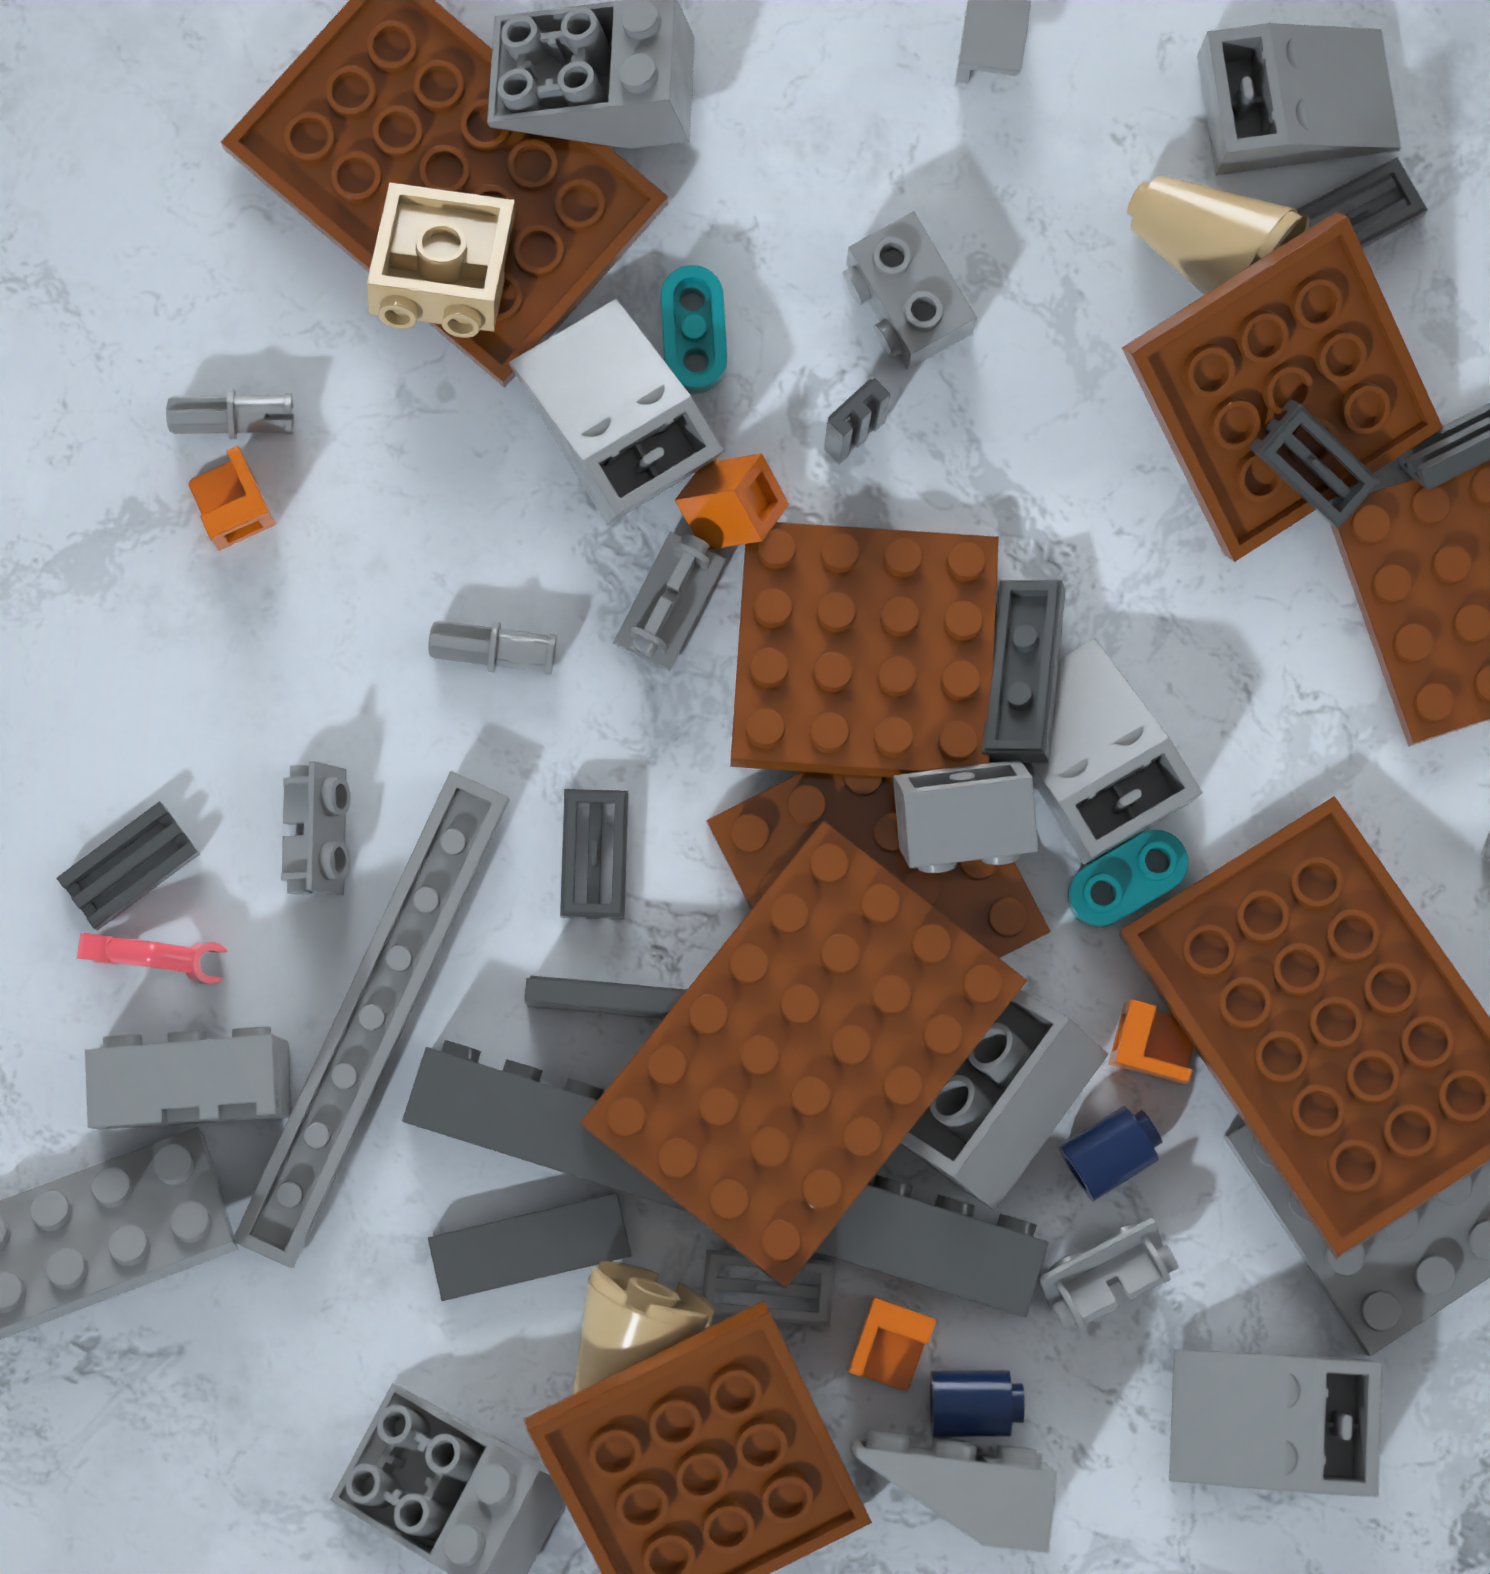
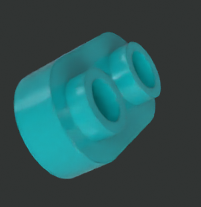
M697 265L682 266L668 275L661 289L664 361L688 393L699 394L716 387L726 372L727 344L724 295L722 285L713 272ZM690 293L699 295L704 301L703 306L696 311L684 309L680 301L685 295ZM692 354H699L707 360L708 364L700 372H691L684 366L685 359Z
M1150 830L1139 834L1087 865L1074 876L1068 888V903L1072 913L1080 922L1087 926L1105 928L1118 923L1168 893L1181 883L1187 873L1188 855L1184 845L1176 836L1169 832ZM1157 850L1166 856L1168 864L1164 872L1155 873L1148 869L1145 858L1149 851ZM1101 882L1111 887L1113 900L1109 905L1103 906L1093 901L1091 888L1095 883Z

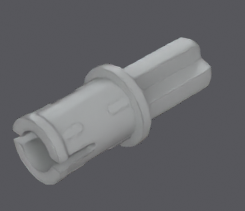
M228 389L227 396H172L168 399L166 406L167 426L169 432L173 434L228 433L229 439H237V433L286 432V434H293L294 414H291L293 396L292 393H285V395L236 396L235 389Z
M436 621L430 630L428 650L429 655L435 659L488 665V672H495L497 666L539 671L551 675L554 666L557 635L550 634L549 636L501 629V622H494L491 628Z

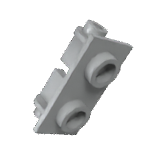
M670 531L613 644L670 671L726 559L709 551V544L690 534L683 538Z
M310 761L309 765L290 766V777L283 778V824H304V835L283 836L281 881L287 882L288 894L306 895L313 894V891L333 895H344V877L349 868V854L345 846V814L349 809L351 800L350 789L346 781V769L316 761Z
M1154 1217L1138 1225L1128 1224L1120 1227L1107 1238L1106 1242L1081 1255L1071 1254L1061 1258L1053 1264L1049 1272L1039 1276L1038 1279L1050 1310L1054 1311L1061 1326L1066 1328L1075 1323L1079 1329L1094 1319L1119 1307L1109 1286L1119 1282L1131 1301L1151 1289L1170 1281L1169 1273L1178 1269L1179 1266L1170 1248L1167 1245L1163 1247L1157 1223Z

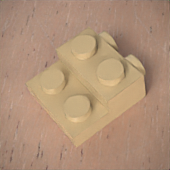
M389 182L367 280L368 313L378 315L384 324L397 329H407L414 326L416 321L442 324L446 332L461 338L473 337L478 334L479 330L494 332L504 286V265L514 221L515 200Z

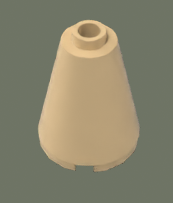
M1159 175L1151 183L1143 181L1132 195L1127 208V214L1133 217L1131 230L1204 295L1308 230L1310 225L1309 217L1300 213L1297 209L1164 175Z
M600 1262L598 1268L594 1266L588 1278L573 1395L709 1328L715 1307L707 1298L680 1282L675 1292L657 1283L659 1273L621 1262Z

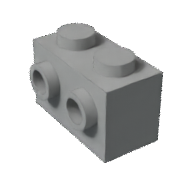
M915 211L848 247L846 261L848 269L843 271L844 280L858 304L861 305L867 301L869 302L880 321L874 325L875 333L890 358L899 355L909 370L973 334L977 317Z
M1020 759L893 775L899 850L909 868L918 867L922 872L940 873L954 869L957 866L956 862L981 859L986 864L1003 865L1016 862L1020 859V854L1038 852L1033 777Z

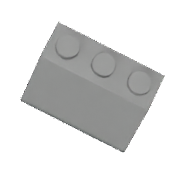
M1020 990L900 1144L953 1184L995 1211L1109 1054L1070 1018Z

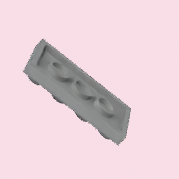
M198 1127L0 1201V1340L238 1250L205 1137Z

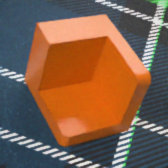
M238 445L226 450L231 460L230 462L189 481V488L202 514L200 518L209 538L219 551L276 525L251 468Z
M762 453L710 463L692 476L675 499L694 536L709 544L708 550L762 542L789 505Z
M1134 999L1125 1002L1108 1065L1180 1085L1190 1083L1193 1070L1189 1069L1188 1066L1193 1045L1174 1017L1170 1014L1156 1011L1157 1006Z
M872 1296L847 1371L903 1391L908 1390L924 1344H929L936 1319Z

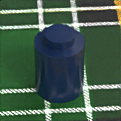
M1122 1106L1060 1145L1058 1149L1080 1187L1089 1199L1094 1202L1159 1161L1155 1147L1163 1143L1156 1127L1143 1110L1133 1115L1126 1106Z
M1009 1370L930 1372V1427L932 1437L1011 1436L1012 1423H1024L1023 1383H1011Z

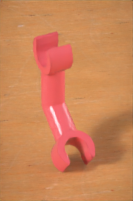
M80 933L77 959L93 960V962L104 964H125L184 972L195 983L217 984L223 981V979L203 973L200 968V959L207 951L222 953L228 950L221 944L214 942H203L194 944L191 947H184L153 941Z

